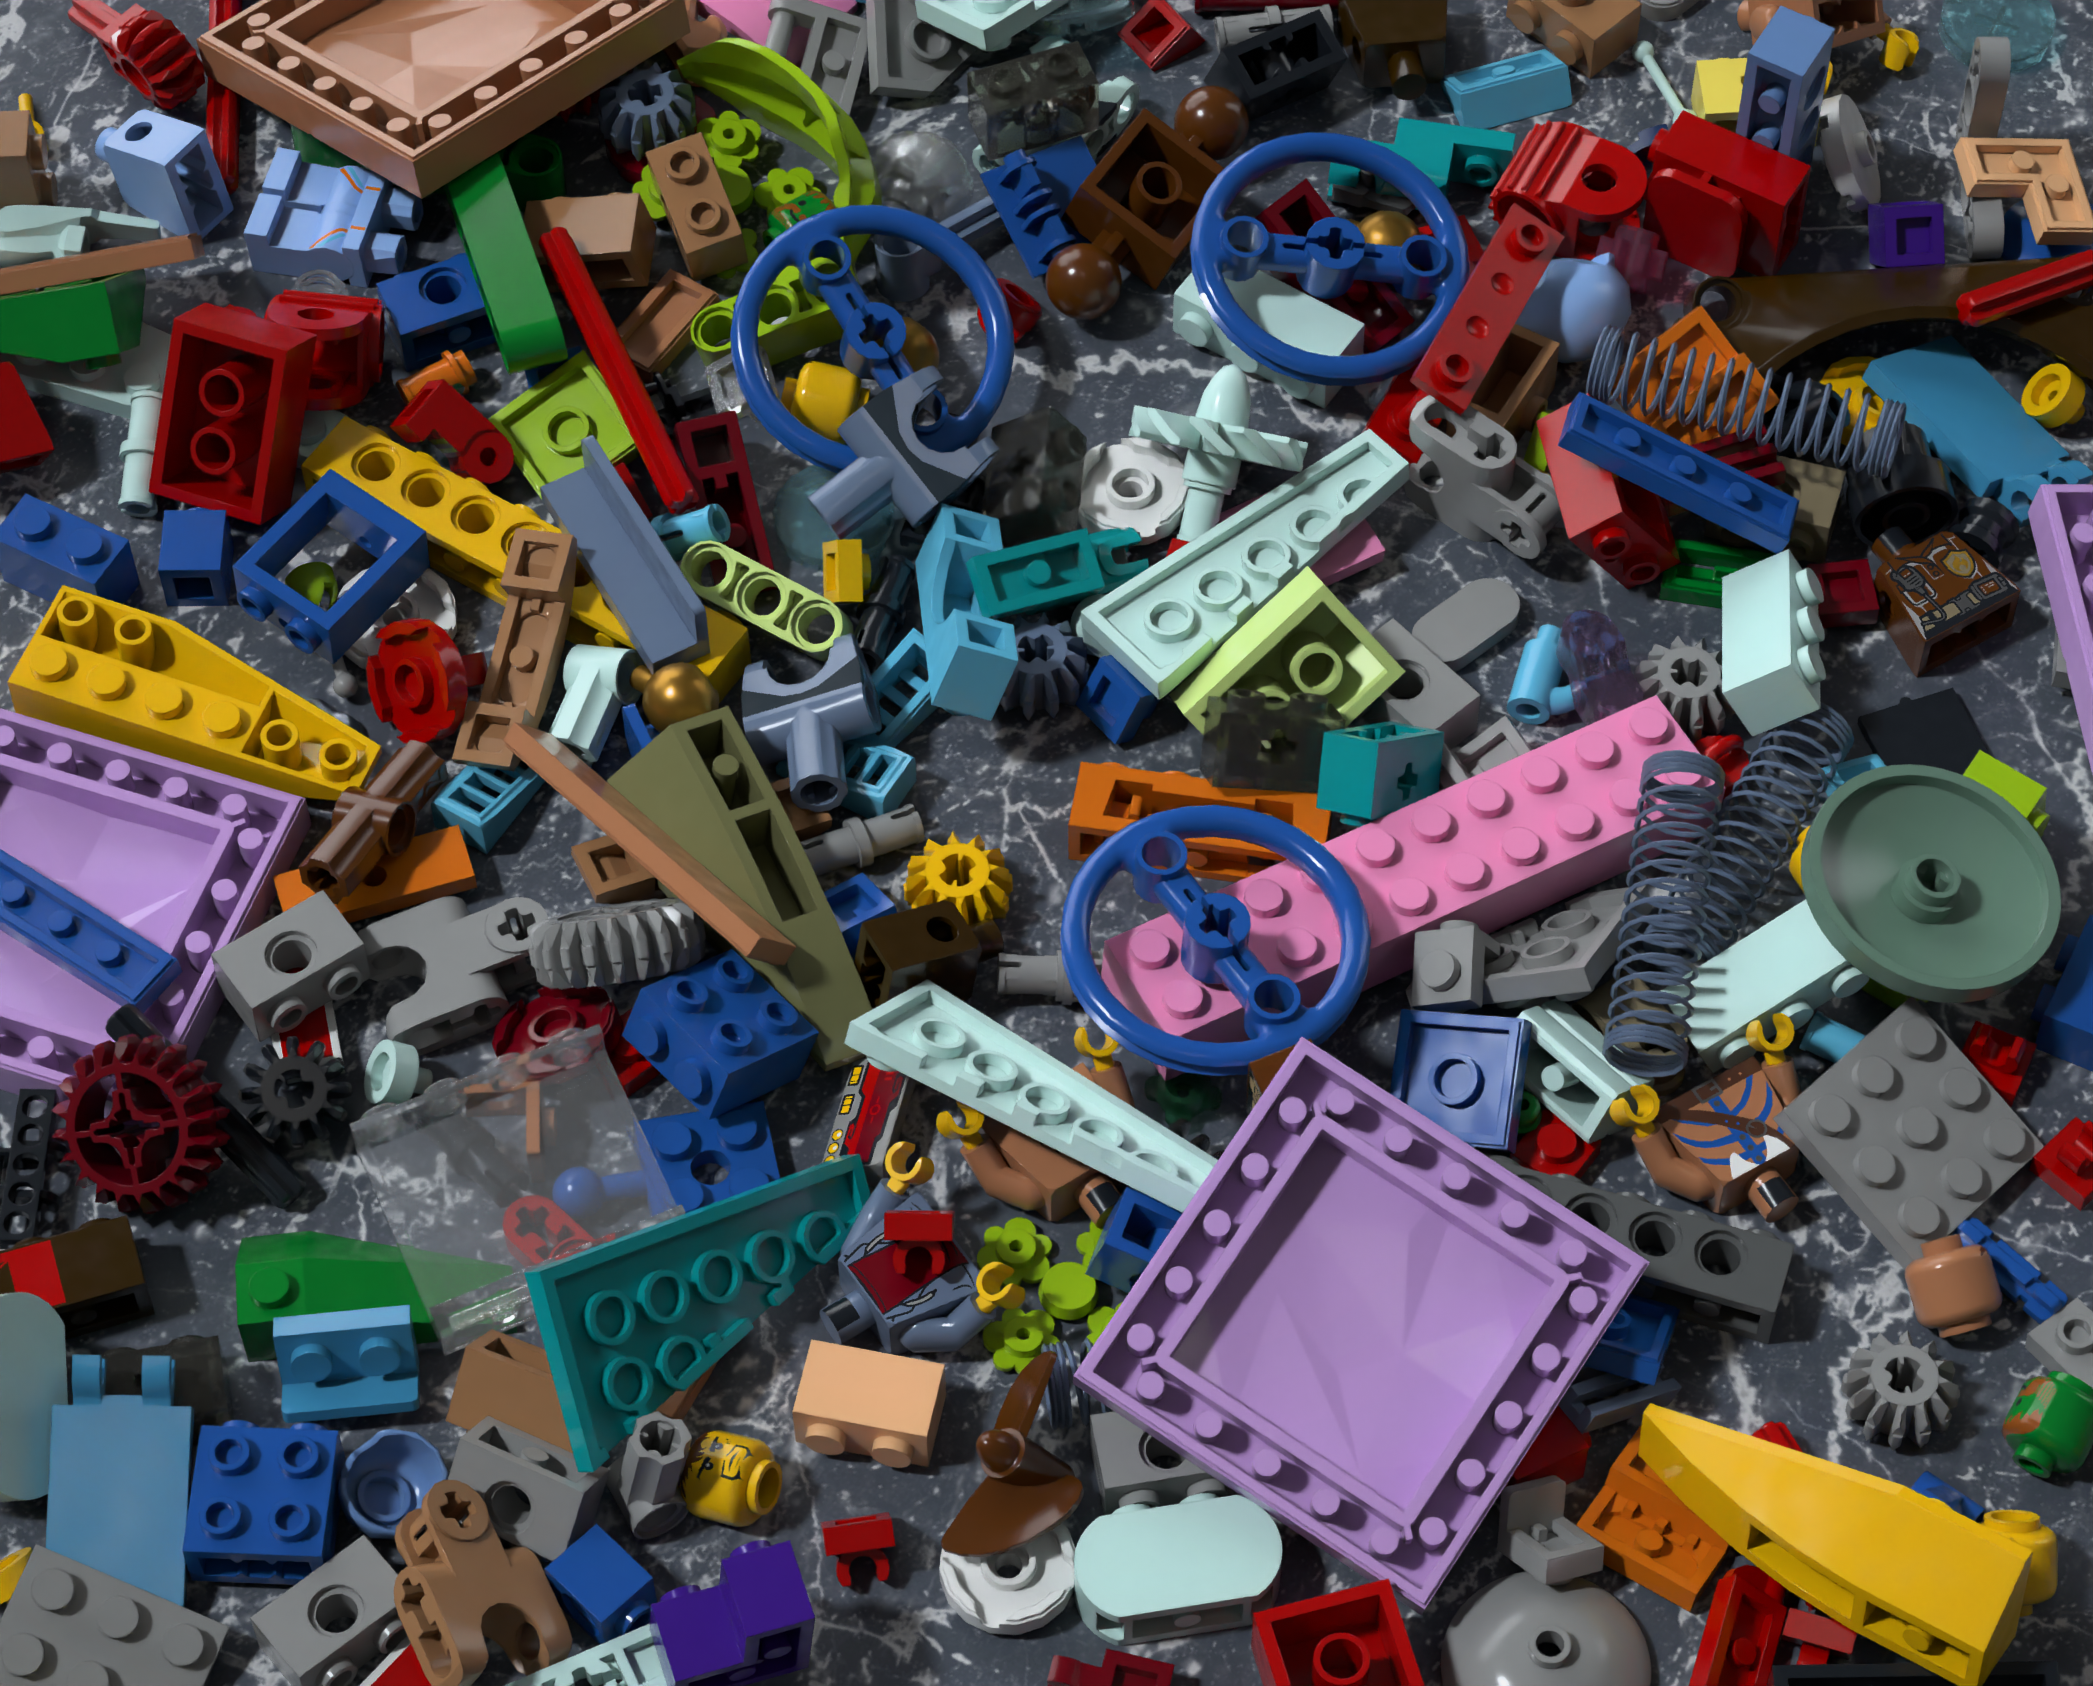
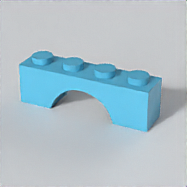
M941 503L915 561L931 705L941 707L956 716L971 715L991 721L1018 663L1014 625L982 616L966 562L973 556L1003 549L999 519Z

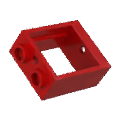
M1571 403L1537 420L1538 431L1567 536L1572 543L1627 589L1638 584L1648 583L1658 577L1661 572L1681 563L1668 516L1659 495L1558 446Z

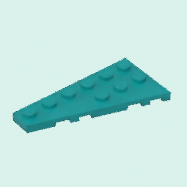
M860 1154L837 1157L524 1272L578 1472L596 1471L610 1458L608 1452L628 1434H633L637 1418L654 1412L676 1391H685L754 1328L752 1323L770 1306H779L795 1291L793 1286L816 1265H825L841 1250L859 1212L871 1195Z

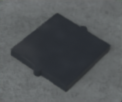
M1954 688L1914 700L1903 697L1898 705L1858 718L1857 724L1873 754H1878L1886 766L1903 764L1926 765L1963 775L1979 750L1989 754Z

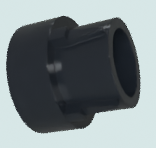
M1904 421L1888 476L1881 480L1880 476L1878 478H1875L1874 475L1869 477L1867 473L1868 463L1862 471L1855 472L1853 468V447L1847 459L1849 469L1846 471L1848 483L1846 500L1855 534L1863 543L1872 546L1882 533L1898 526L1917 545L1946 530L1952 524L1958 513V504L1950 474L1946 465L1932 456L1926 434L1920 427ZM1876 427L1863 432L1859 465L1867 451Z

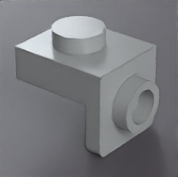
M1505 715L1456 753L1443 743L1442 764L1445 769L1440 772V781L1445 788H1449L1532 751V749L1514 723Z
M1449 920L1442 922L1440 929L1415 932L1411 1007L1416 1010L1433 1012L1482 1008L1484 960L1500 957V943L1480 930L1476 923L1466 920Z
M1556 1475L1507 1486L1501 1493L1497 1550L1530 1573L1535 1580L1545 1585L1568 1584L1575 1577L1603 1570L1604 1545L1564 1517L1566 1483Z

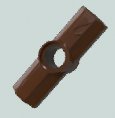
M409 740L403 748H399L365 789L357 786L345 789L335 804L331 821L332 828L298 866L302 883L308 886L315 894L324 890L330 900L338 905L344 897L350 896L384 854L393 857L403 854L409 847L415 834L417 814L448 778L445 760L438 757L428 744Z

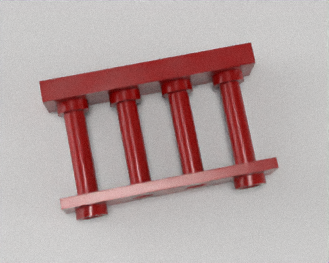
M1514 203L1506 213L1478 264L1475 265L1469 261V279L1419 364L1406 372L1394 376L1362 433L1371 429L1409 462V466L1411 463L1417 464L1423 452L1411 441L1409 434L1410 416L1417 402L1430 395L1460 416L1464 413L1565 236ZM1442 418L1431 419L1427 423L1437 428Z

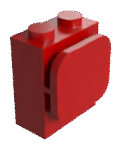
M1682 110L1669 130L1661 128L1658 131L1648 152V161L1654 164L1653 171L1647 180L1644 200L1647 201L1643 224L1645 239L1659 253L1713 277H1730L1738 267L1757 276L1776 275L1798 243L1811 166Z

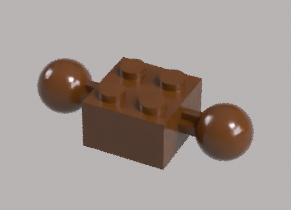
M1213 85L1203 86L1191 91L1182 99L1177 107L1174 117V130L1146 108L1142 109L1079 186L1061 218L1092 243L1070 245L1057 253L1050 262L1045 284L1049 299L1057 310L1070 318L1078 320L1094 319L1108 312L1116 303L1121 292L1122 276L1119 268L1120 264L1154 290L1158 288L1190 248L1193 224L1204 194L1217 175L1224 169L1216 161L1233 155L1242 146L1247 137L1249 129L1248 113L1245 105L1235 93L1224 87Z

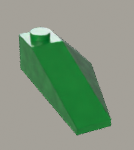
M139 269L46 287L44 291L36 292V289L0 295V352L61 363L84 359L86 370L122 363L120 353L140 346L146 288L145 270Z
M313 1231L241 1239L235 1263L237 1325L248 1362L277 1359L273 1341V1318L410 1305L416 1344L481 1337L491 1329L504 1334L518 1333L512 1267Z

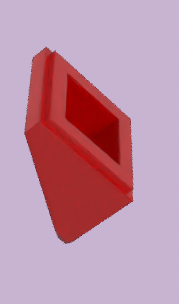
M1149 0L1117 33L1154 72L1195 50L1205 41L1204 37L1166 0Z

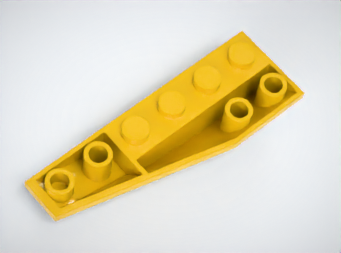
M65 585L61 586L7 681L15 713L304 798L337 801L341 793L348 787L357 786L364 788L382 754L381 745L180 623Z
M1652 1403L1644 1410L1638 1455L1691 1511L1737 1552L1787 1590L1854 1632L1958 1686L1983 1685L2016 1636L2033 1550L2017 1543L2004 1532L1991 1530L1954 1511L1943 1501L1928 1498L1904 1485Z

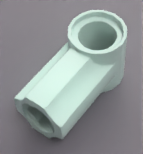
M577 644L571 648L566 657L563 681L567 692L548 733L554 735L590 768L593 762L598 761L622 704H633L642 695L641 692L632 688L629 682L632 671L638 666H645L637 650Z

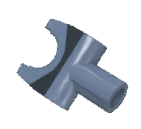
M935 366L925 367L884 389L848 417L838 428L837 432L858 458L810 494L807 499L839 540L844 539L890 502L895 504L913 528L922 525L936 515L941 503L949 505L957 499L985 471L1000 452V448L990 436L983 438L969 449L964 446L954 452L944 453L928 449L918 440L914 432L917 415L926 405L924 400L936 391L945 380Z
M850 633L835 638L833 648L829 649L828 660L823 668L812 678L801 683L790 685L778 683L774 671L767 660L751 663L745 667L741 696L744 732L761 767L787 760L792 802L797 807L809 809L813 812L829 811L838 807L842 803L843 798L848 794L843 743L881 731L878 694L869 666L855 636Z

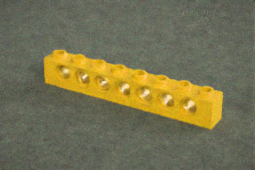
M346 416L341 419L301 465L306 492L329 469H332L425 530L430 567L504 607L506 606L508 594L500 586L515 529L521 528L562 533L559 528L542 520L536 512L526 505H513L492 494L480 481L471 477L464 479L441 467L429 454L422 451L413 452L392 441L378 427L372 425L365 427ZM577 557L572 606L565 639L576 645L586 644L635 649ZM703 605L706 610L710 653L688 664L695 665L705 674L714 689L718 691L720 704L744 674L745 667L751 664L748 628L731 613L722 610L716 612Z

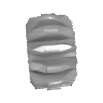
M1678 635L1671 643L1670 649L1654 644L1652 650L1648 653V660L1640 661V665L1635 670L1634 684H1636L1633 693V704L1635 705L1657 695L1693 744L1701 738L1702 730L1715 736L1719 735L1720 731L1724 728L1725 719H1732L1733 714L1736 713L1722 693V651L1708 653L1704 637L1695 647L1686 646Z
M1908 1330L1900 1335L1897 1345H1893L1879 1333L1872 1340L1870 1350L1858 1347L1857 1351L1851 1356L1849 1364L1851 1370L1844 1374L1841 1383L1842 1395L1849 1398L1845 1409L1847 1420H1866L1863 1428L1866 1441L1877 1436L1880 1432L1889 1435L1888 1442L1892 1451L1900 1447L1903 1436H1908L1921 1449L1924 1444L1928 1443L1931 1431L1943 1433L1951 1421L1952 1414L1950 1410L1957 1406L1960 1397L1959 1386L1952 1383L1955 1374L1953 1360H1935L1938 1350L1935 1340L1920 1349L1912 1346L1913 1340ZM1896 1389H1903L1904 1393H1900L1896 1391Z

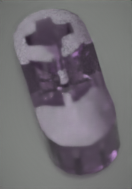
M1585 609L1568 615L1562 623L1556 655L1569 677L1574 707L1584 724L1588 726L1643 701L1644 694L1641 686L1631 672L1625 639L1616 625L1606 615L1598 611Z

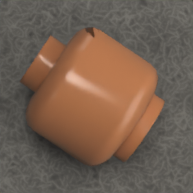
M1960 1234L1920 1244L1923 1257L1912 1261L1905 1269L1906 1283L1919 1324L1925 1328H1937L1940 1338L1991 1325L1990 1314L2001 1306L2002 1293L1988 1249L1978 1244L1963 1246Z

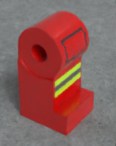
M445 379L427 381L389 426L407 443L421 442L427 438L448 458L451 471L464 479L471 477L483 484H491L501 481L509 474L513 467L514 452L507 438Z

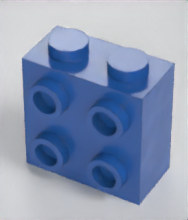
M730 949L641 988L622 1036L710 1120L798 1079L819 1031L733 949Z
M243 1420L227 1421L221 1426L201 1425L182 1549L192 1581L296 1585L334 1557L340 1514L337 1487L338 1480L341 1477L340 1470L346 1461L338 1430H328L324 1426L314 1423H298L290 1428H265Z

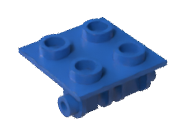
M1081 135L1028 156L1024 149L1016 150L1003 158L1004 165L980 175L1032 279L1045 275L1052 259L1064 248L1078 243H1092L1061 219L1079 186L1097 166Z

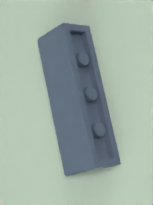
M591 435L582 439L584 468L541 486L543 504L562 534L574 535L577 539L578 559L652 675L663 666L679 662L689 663L710 653L706 610L595 437Z

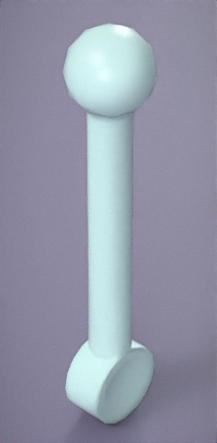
M1646 40L1635 43L1632 48V56L1636 61L1644 63L1674 113L1673 123L1682 110L1697 116L1693 110L1685 109L1653 58V45Z

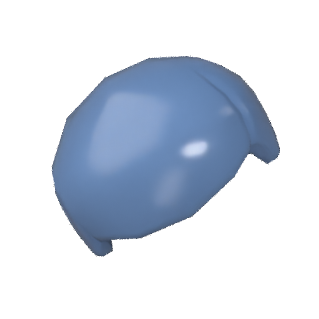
M395 1429L381 1430L352 1452L340 1470L341 1477L338 1480L337 1500L347 1521L368 1537L395 1540L396 1526L408 1512L421 1508L423 1497L435 1483L447 1480L448 1470L438 1448L417 1432Z

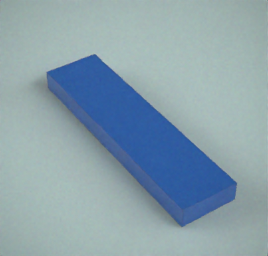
M1579 392L1570 404L1558 442L1559 447L1776 554L1782 552L1789 543L1800 500L1584 393Z
M0 849L1 931L120 1006H124L127 1003L133 1004L143 1014L183 972L177 958Z

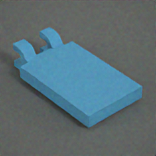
M1952 335L1872 360L1862 377L1864 382L1883 401L1889 398L1890 400L1893 399L1894 402L1899 401L1900 404L1905 402L1907 406L1905 421L1920 427L1925 432L1929 448L1977 497L1987 498L1993 496L1999 503L2011 510L2017 518L2020 528L2030 525L2027 512L2031 505L2027 497L2033 501L2041 484H2066V482L2068 484H2088L2093 478V472L2082 462L2077 460L2067 461L2070 454L2034 418L2025 413L2024 408Z
M72 1354L73 1405H52L46 1548L186 1608L188 1567L182 1549L191 1495L194 1408L192 1406H174L176 1360H172L171 1356L142 1355V1395H105L107 1360L102 1359L101 1355Z

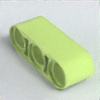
M712 540L700 541L691 546L683 555L680 565L681 572L699 597L814 659L827 661L829 649L833 648L835 638L850 633L854 635L853 624L849 617L830 600L722 543ZM714 559H724L727 563L725 578L714 587H704L701 582L703 568ZM767 587L779 588L781 600L775 611L768 615H757L754 609V602L759 592ZM820 615H831L835 623L831 637L823 643H810L807 633L810 623Z

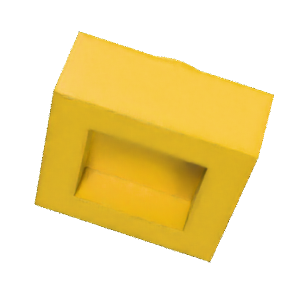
M841 539L823 542L824 597L833 604L863 602V590H868L871 583V561L868 553H862V539Z

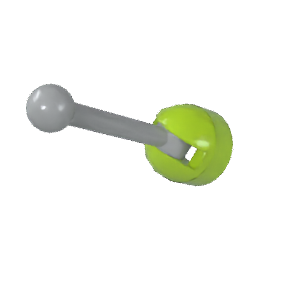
M310 562L293 569L285 579V585L326 612L337 600L338 584L332 567L327 563ZM341 657L334 665L332 664L336 675L333 689L338 696L349 698L356 693L358 682L353 675L347 672L343 657Z

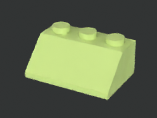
M1307 566L1169 695L1183 715L1248 782L1257 786L1280 789L1322 750L1324 732L1346 728L1406 671Z

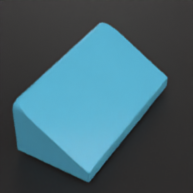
M1546 49L1449 74L1440 81L1441 88L1460 126L1488 129L1566 108L1572 104L1568 66Z

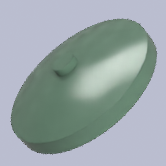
M1913 764L1890 765L1863 772L1839 786L1828 797L1809 827L1803 843L1801 854L1802 886L1807 904L1819 928L1832 946L1859 971L1887 988L1904 995L1942 1003L1973 1002L1999 995L2021 982L2034 969L2056 934L2061 913V890L2057 871L2047 847L2029 821L2014 806L1988 787L1961 774L1942 768Z

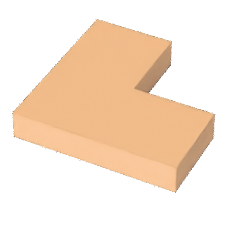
M1960 137L1953 152L1967 197L2022 198L2037 245H2091L2093 243V213L2069 139Z

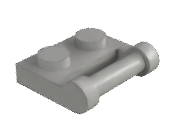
M771 0L768 10L771 25L765 47L770 48L785 58L793 28L801 26L810 29L800 69L850 115L868 47L867 19L809 0Z

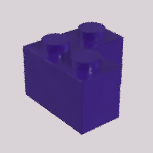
M767 1540L746 1543L733 1550L730 1557L721 1559L719 1585L703 1590L698 1585L678 1587L664 1594L660 1598V1602L651 1604L650 1632L667 1686H746L809 1667L815 1615L790 1540L771 1545Z

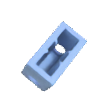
M143 109L137 111L120 128L109 127L99 135L95 144L96 156L100 160L109 163L123 200L130 207L149 219L158 220L162 227L175 235L180 236L197 232V235H201L203 239L234 210L203 128Z

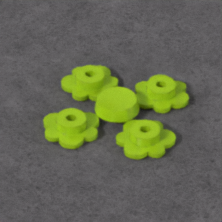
M724 111L720 114L719 119L705 118L697 125V133L701 132L735 215L744 212L751 205L753 198L760 208L767 210L768 218L770 212L808 191L815 190L821 192L820 189L813 187V174L803 167H796L788 172L781 168L772 169L768 173L767 182L759 184L754 191L749 176L740 167L743 161L752 162L759 155V148L756 143L761 138V128L756 121L752 119L740 120L738 114L734 111ZM646 165L642 170V181L634 184L632 193L640 194L653 221L658 222L664 220L666 214L653 184L649 165ZM741 229L748 263L718 273V277L730 279L734 277L736 270L740 272H748L759 255L754 248L757 243V235L752 229Z
M1016 1217L1009 1220L1005 1224L1004 1229L999 1226H992L985 1231V1246L977 1254L979 1270L991 1262H1001L1014 1268V1273L1003 1281L1002 1286L1005 1287L1010 1283L1020 1285L1022 1280L1032 1284L1041 1282L1038 1296L1041 1305L1046 1310H1032L1025 1314L1020 1308L1006 1309L1002 1314V1321L992 1322L985 1327L982 1338L983 1344L986 1349L994 1353L993 1364L998 1370L1008 1372L1015 1368L1016 1372L1020 1374L1035 1357L1041 1354V1346L1044 1343L1049 1345L1052 1342L1055 1345L1057 1342H1060L1053 1335L1055 1323L1052 1316L1062 1320H1076L1089 1314L1087 1327L1090 1334L1086 1338L1093 1345L1122 1304V1302L1119 1303L1115 1310L1106 1306L1094 1309L1099 1296L1095 1281L1097 1279L1085 1274L1104 1226L1097 1228L1091 1220L1089 1232H1084L1078 1236L1076 1248L1080 1254L1084 1255L1082 1265L1075 1262H1062L1051 1268L1046 1257L1051 1253L1052 1242L1043 1234L1036 1235L1035 1225L1030 1220ZM1020 1337H1025V1338H1027V1339L1021 1340V1339H1019V1338H1020Z

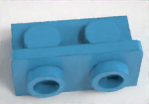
M410 1305L273 1318V1341L282 1383L281 1410L284 1422L297 1423L416 1411L420 1407L419 1356Z

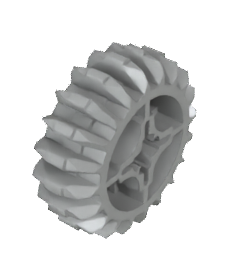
M674 897L665 899L654 898L643 901L635 900L601 907H591L590 909L571 911L567 914L543 919L529 930L531 946L528 948L531 966L536 971L537 982L550 989H580L615 983L622 984L634 980H645L649 977L682 971L687 967L694 966L705 956L703 940L706 939L703 919L700 920L699 915L681 899H675Z

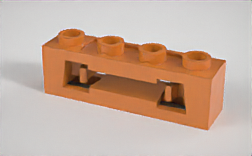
M1081 761L1068 824V859L1086 861L1107 837L1112 836L1127 825L1158 812L1185 806L1220 805L1245 808L1267 814L1301 829L1321 844L1330 840L1332 811L1316 808L1317 793L1305 788L1286 790L1257 786L1240 779L1220 781L1191 777L1180 771H1165L1162 773L1128 768L1116 762L1096 764ZM1204 837L1182 840L1187 848L1186 868L1193 877L1238 882L1270 867L1249 864V856L1259 857L1264 860H1287L1285 857L1262 846L1236 839ZM1151 866L1156 869H1168L1164 866Z

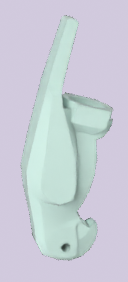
M47 205L5 206L0 209V268L90 252V244L97 242L99 239L158 240L161 239L162 235L160 222L154 219L105 212L92 208Z

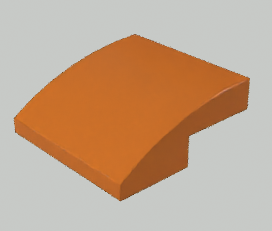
M1701 305L1693 309L1658 337L1659 344L1647 387L1646 410L1651 405L1663 378L1671 345L1677 342L1678 350L1669 376L1666 393L1665 415L1670 410L1682 383L1690 350L1696 347L1697 355L1686 394L1685 419L1688 417L1700 391L1710 354L1715 352L1717 356L1706 395L1704 425L1708 421L1719 396L1729 359L1734 357L1736 360L1724 408V430L1740 396L1748 365L1752 362L1744 352L1738 354ZM1651 343L1634 357L1628 380L1627 405L1632 400L1642 378ZM1625 363L1619 367L1611 395H1613L1619 383ZM1754 368L1748 389L1742 430L1748 427L1753 417L1765 382L1756 368ZM1769 388L1764 414L1780 401L1771 388ZM1620 392V394H1619L1618 398L1616 399V401L1618 402V404H1619V405L1622 407V409L1624 410V408H1623V406H1622V404H1621V392ZM1640 397L1632 409L1625 411L1627 415L1687 445L1721 437L1717 430V416L1709 429L1703 432L1700 430L1698 411L1690 424L1682 427L1679 421V405L1673 416L1664 422L1659 414V402L1654 411L1647 416H1644L1640 409ZM1737 419L1728 434L1736 432Z
M1640 1426L1610 1467L1605 1485L1576 1526L1604 1545V1565L1690 1612L1715 1575L1731 1546L1691 1511L1638 1455L1641 1435Z

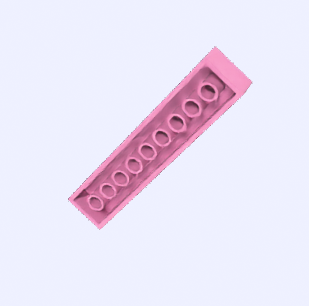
M1658 696L1650 697L1323 843L1322 845L1344 866L1357 886L1368 914L1371 946L1368 972L1361 992L1413 969L1415 932L1440 929V924L1449 920H1466L1476 923L1480 930L1490 934L1630 870L1629 858L1630 854L1634 852L1631 843L1633 836L1637 833L1634 823L1635 818L1639 815L1636 807L1638 799L1642 796L1639 787L1643 762L1653 754L1663 751L1683 750L1699 753ZM1687 772L1663 773L1654 777L1658 781L1669 785H1690L1698 788L1715 783V781L1706 776ZM1725 786L1723 789V793L1719 797H1717L1721 803L1726 789ZM1653 795L1649 796V798L1656 804L1669 803L1664 800L1658 799ZM1644 801L1643 810L1652 807ZM1711 801L1694 806L1702 807L1710 812L1714 809L1715 803ZM1669 809L1681 813L1700 814L1698 812L1685 809ZM1658 810L1646 815L1655 823L1668 821L1687 822L1701 826L1704 829L1713 824L1709 817L1703 819H1682L1669 816ZM1643 819L1640 825L1641 829L1649 826ZM1666 827L1678 831L1698 832L1687 828ZM1657 829L1644 833L1652 841L1678 840L1691 842L1700 838L1679 837L1666 834ZM1639 837L1638 847L1647 844ZM1666 846V847H1670V848H1675V849H1676V848H1678V847H1680V846ZM1652 847L1643 850L1641 853L1649 859H1654L1667 852ZM1638 856L1636 857L1635 861L1636 866L1638 864L1644 863V861ZM1287 859L1213 892L1233 896L1246 906L1251 921L1248 947L1269 974H1280L1289 978L1297 985L1302 1005L1307 1008L1314 1007L1324 997L1334 980L1340 963L1341 952L1339 925L1330 903L1319 886L1302 869ZM1169 912L1104 941L1101 977L1110 992L1125 1008L1144 1022L1169 1034L1195 1041L1226 1043L1251 1040L1244 1029L1245 1009L1224 983L1207 984L1196 980L1185 970L1181 962L1183 930ZM1275 1008L1262 1009L1268 1013H1282V1011ZM1153 1063L1165 1082L1185 1073Z

